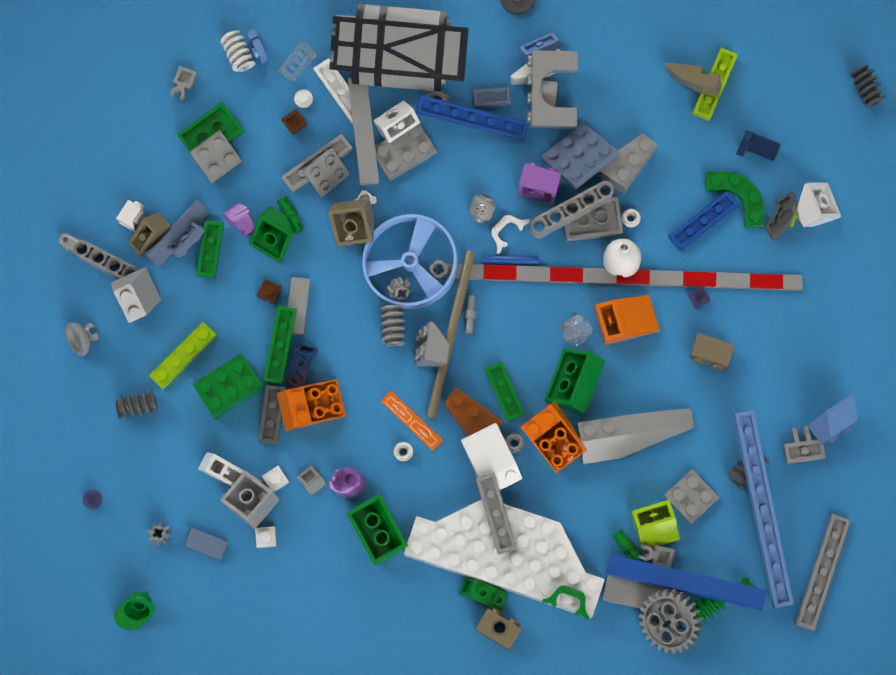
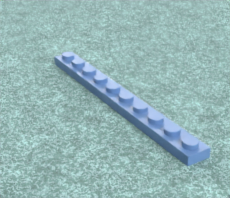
M754 410L734 413L733 417L772 607L779 608L793 605L794 602Z

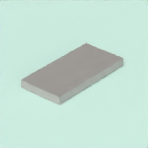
M607 575L602 600L640 609L645 605L643 602L649 599L651 594H655L659 590L663 592L665 588ZM669 605L670 610L674 612V608Z

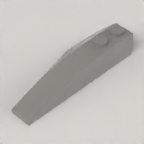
M691 408L632 414L577 423L578 436L587 449L581 455L583 465L621 459L694 428Z

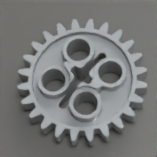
M665 589L663 592L659 590L655 594H651L649 599L643 602L645 605L640 608L642 613L638 615L639 618L643 619L639 623V625L644 626L641 633L648 634L645 640L651 639V646L657 644V650L659 651L664 648L666 654L670 650L673 654L678 652V650L682 653L685 651V648L688 650L697 642L696 638L701 635L698 631L702 628L701 625L697 624L702 618L696 617L700 610L693 609L696 603L689 604L690 597L684 599L683 592L676 595L675 589L670 593L668 589ZM669 605L674 608V612L670 610ZM654 615L659 618L660 622L655 619ZM681 621L686 624V628L681 625ZM666 631L671 634L672 638L667 636Z

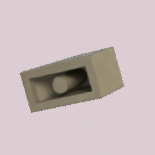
M159 212L148 216L142 220L128 244L139 256H142L161 239L171 225Z

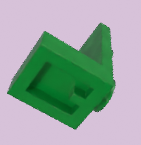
M466 576L459 595L476 600L501 612L508 593L479 579Z

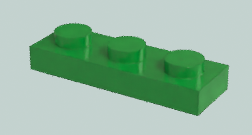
M205 220V232L202 235L196 276L216 279L224 223Z
M499 362L485 368L484 372L506 421L510 422L524 416V410L503 363Z

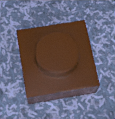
M297 109L281 119L292 136L307 126V122Z
M264 279L257 297L274 305L282 290V286Z

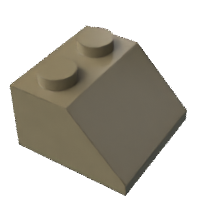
M370 198L333 204L328 214L337 246L374 241V214Z

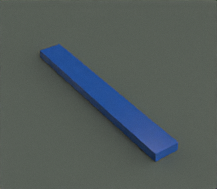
M611 554L606 570V575L670 590L675 589L678 592L763 611L767 593L765 589Z

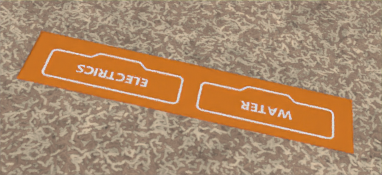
M392 391L381 400L432 451L443 441Z

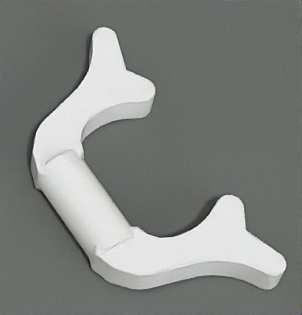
M506 215L492 228L491 236L497 245L496 253L498 255L502 248L508 245L507 242L502 241L498 237V233L507 223H514L519 231H522L523 226L530 223L529 219L520 220L511 215Z

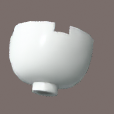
M628 239L612 241L607 246L603 255L604 267L614 276L623 275V277H629L634 275L639 270L641 264V251L639 247Z

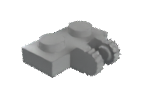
M808 426L803 427L805 441L799 442L797 429L791 428L793 443L783 445L786 464L826 458L824 445H821L818 439L811 440Z

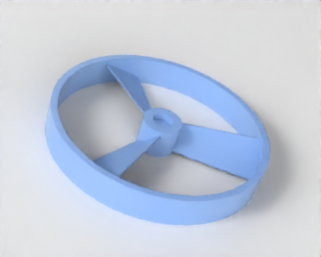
M407 214L387 220L374 231V241L367 242L365 245L362 266L366 281L378 298L389 305L403 306L401 309H418L436 302L450 289L458 270V254L453 239L441 224L426 216ZM416 221L409 251L402 255L401 260L367 261L373 243L386 229L398 223ZM435 227L442 231L449 239L454 253L453 269L444 286L419 264L418 259ZM403 266L405 270L413 272L428 298L413 303L393 301L380 294L373 287L369 276Z

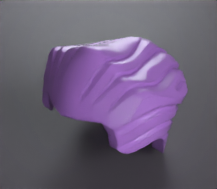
M235 204L222 214L223 217H227V223L230 226L235 225L239 232L242 233V237L247 236L255 229L249 209L242 204Z
M350 467L336 470L332 480L329 481V485L339 496L346 499H355L363 493L366 481L358 471Z

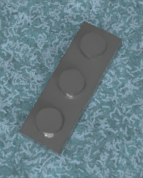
M269 385L265 387L259 443L279 444L282 414L276 393L286 390L285 387Z

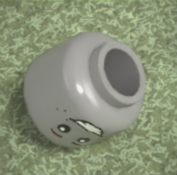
M482 193L474 196L469 208V213L473 216L472 219L474 221L483 223V221L491 220L496 208L494 198Z

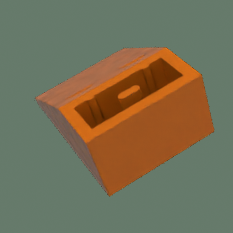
M649 295L615 299L595 304L594 312L604 346L660 331Z
M337 379L276 393L285 431L346 417Z
M553 401L521 426L522 430L555 473H558L587 451L568 417L556 401Z

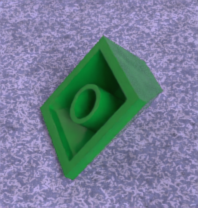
M270 206L259 216L249 245L281 263L294 233L287 216Z

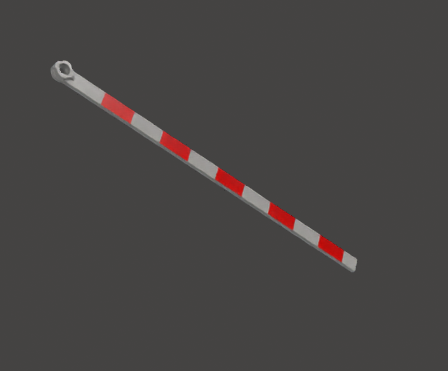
M436 260L430 265V275L438 281L449 279L454 263H444L442 260ZM458 264L455 277L457 280L460 278L463 264ZM473 264L469 280L802 291V275L638 270L634 275L623 277V275L614 276L604 268ZM437 266H441V269L444 270L440 275L434 272Z

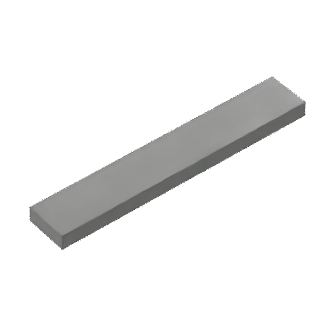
M348 78L360 186L379 184L368 85L352 84V78Z
M831 514L795 623L796 626L815 631L851 522L850 519Z

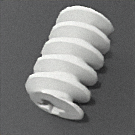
M239 30L226 33L220 40L235 72L246 71L256 64L255 61H250L253 57L251 54L247 55L250 50L245 48L247 46L246 42H241L244 37L242 35L238 36L240 34Z

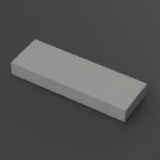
M291 277L288 307L298 309L293 335L304 336L310 279Z

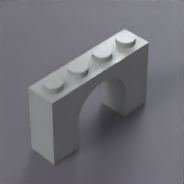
M533 50L527 59V66L531 67V74L527 75V85L530 86V93H527V104H530V112H527V123H530V128L575 129L577 127V108L553 107L547 104L541 96L540 83L546 75L551 73H576L578 70V51Z

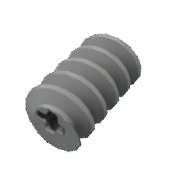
M387 305L380 309V312L383 314L380 317L383 321L381 323V328H383L381 335L384 336L381 342L386 346L395 347L406 344V342L400 341L401 338L405 337V334L400 333V331L405 330V327L399 326V324L405 322L404 319L399 318V316L405 315L404 312L399 311V309L403 308L401 305Z

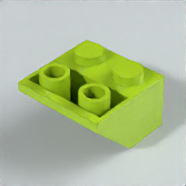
M670 500L643 507L630 513L640 546L647 545L654 548V545L662 546L680 540Z

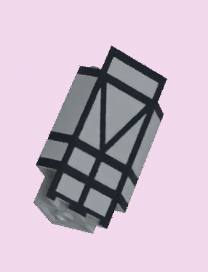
M358 4L356 17L333 16L329 69L352 71V84L441 92L442 84L446 85V80L464 81L469 28L451 26V20H448V12Z

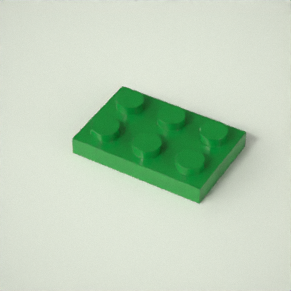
M221 102L178 133L177 137L190 152L219 130L229 143L245 131Z

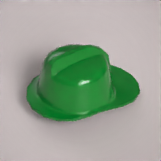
M133 592L117 608L114 613V620L118 626L126 630L138 629L153 616L155 607L152 604L149 592Z

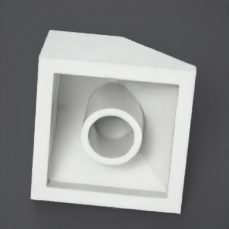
M828 183L804 184L796 209L799 215L798 219L803 227H814L841 217Z

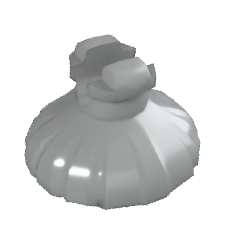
M68 323L65 327L67 342L72 351L79 356L86 355L90 350V341H96L100 337L97 332L95 334L90 333V330L94 328L92 323L87 324L85 328L78 323Z

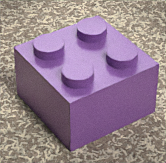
M525 163L519 182L518 196L554 205L562 173H559L554 168H541L536 163Z

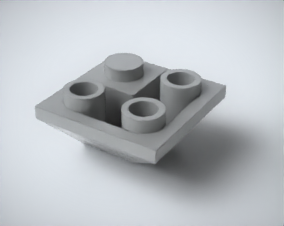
M429 322L417 332L416 341H419L418 349H415L413 359L416 360L415 366L442 367L447 364L449 343L434 322Z

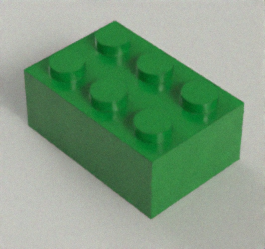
M242 353L192 384L215 420L264 390Z

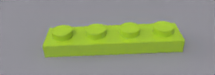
M720 48L710 72L711 75L720 76L722 85L719 97L701 93L692 115L710 122L738 54Z
M202 322L149 377L164 390L217 337V334Z

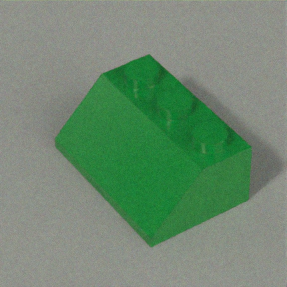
M564 348L544 401L550 404L556 401L560 408L585 414L605 361L589 351Z
M381 494L346 513L373 565H380L409 546Z

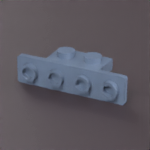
M196 200L148 251L146 256L157 267H160L171 254L180 259L205 232L199 224L209 214V211Z

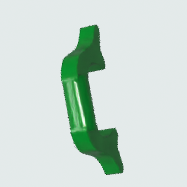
M562 585L549 598L542 600L543 603H551L553 607H556L557 597L561 593L578 598L580 607L575 612V615H582L585 619H589L585 610L586 597L583 592Z

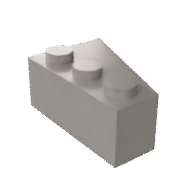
M644 134L639 135L619 149V155L598 171L595 176L603 181L610 182L614 189L624 195L656 152L658 144Z

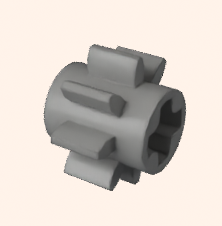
M401 277L391 279L390 286H387L391 299L396 297L398 302L407 299L409 292H412L409 287V281L407 279L403 281Z
M160 522L159 526L152 523V530L147 531V533L151 534L148 541L153 542L156 540L155 546L157 547L162 542L167 545V538H172L168 534L171 528L169 526L163 528V522ZM158 530H160V531L162 532V533H161V534H162V537H161V538L156 537V536L158 535V534H157V531H158Z

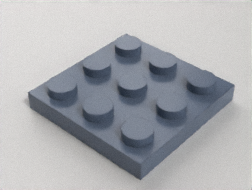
M582 122L545 152L541 159L547 166L557 169L559 173H562L561 177L572 187L578 189L617 157L619 153L615 147Z

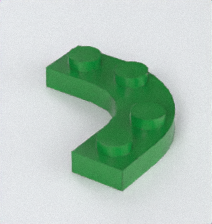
M706 171V192L728 191L736 195L741 200L744 208V228L764 227L762 196L757 187L748 178L734 172Z

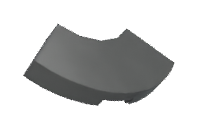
M792 191L776 201L775 214L765 224L773 241L787 230L794 218L797 203L795 194Z

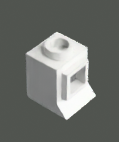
M128 200L116 219L120 221L119 224L135 233L136 226H139L145 217L143 210L145 206L137 201L133 203Z

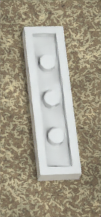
M328 58L314 67V72L353 125L349 86L337 70L329 69L330 59Z

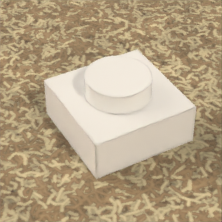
M276 466L262 476L273 492L289 483L279 466Z
M275 526L255 529L257 548L277 547Z

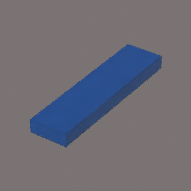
M726 191L673 232L668 238L681 252L736 209L739 204Z

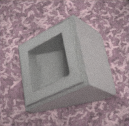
M312 465L297 476V479L310 495H313L326 485L324 479Z

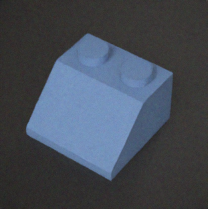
M853 394L825 411L808 425L821 445L827 441L831 444L840 437L839 433L846 434L853 429L852 424L857 421L855 397Z

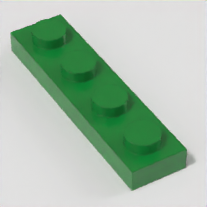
M280 305L277 307L263 381L283 384L298 310L296 308Z

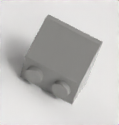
M146 267L111 282L113 292L129 323L146 316L161 301V297Z
M246 470L220 499L226 507L254 530L280 500L270 488Z

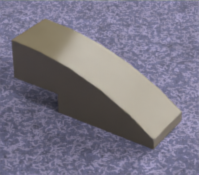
M666 62L665 67L668 74L683 86L705 95L719 97L722 85L719 75L705 74L702 66Z

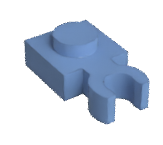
M255 30L247 31L254 46L251 50L255 59L259 58L261 64L267 62L266 52Z

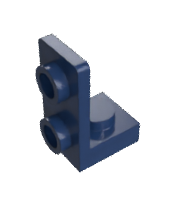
M746 130L736 154L743 157L745 151L774 161L781 144Z
M303 343L297 346L294 350L286 378V385L294 388L305 386L311 362L318 353L317 348Z

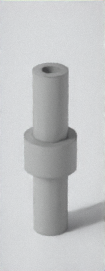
M468 295L467 310H465L464 315L466 319V334H473V323L476 319V311L474 310L475 296Z

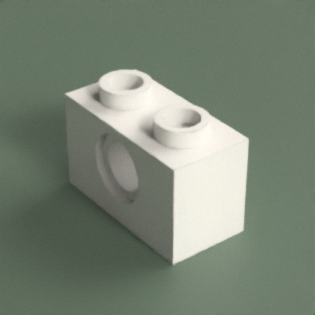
M402 101L373 120L380 135L389 143L420 123L414 109L405 101Z

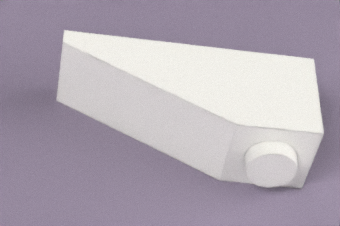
M209 452L206 453L198 467V470L230 487L244 473V470Z

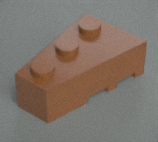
M455 388L444 402L445 408L466 437L494 423L498 425L499 429L503 425L501 419L458 388Z

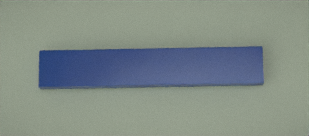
M424 95L419 96L416 114L522 141L525 140L529 124L526 121Z

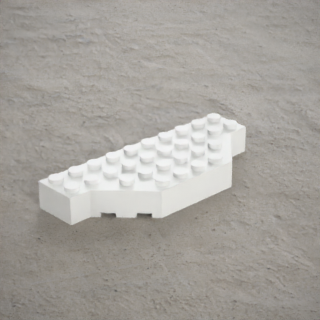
M482 500L437 522L416 516L407 543L409 546L406 547L404 556L465 577L479 579L489 585L539 602L549 598L559 586L566 585L584 593L586 597L585 610L589 618L592 619L605 579L585 572L560 522L504 504L517 549L498 555ZM561 593L557 597V608L575 613L580 607L578 598L565 593Z

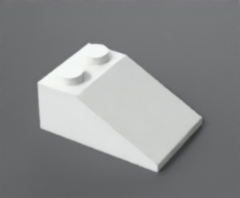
M496 423L461 440L477 477L495 473L499 490L523 479Z

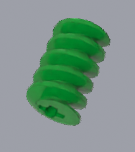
M700 597L701 602L697 599L694 600L696 605L693 609L700 610L696 617L702 618L701 621L707 623L705 616L713 619V611L716 614H720L719 607L726 610V602Z

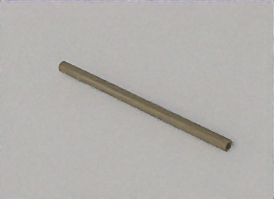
M466 251L445 336L449 343L447 364L437 369L426 415L427 418L436 419L475 257V252Z

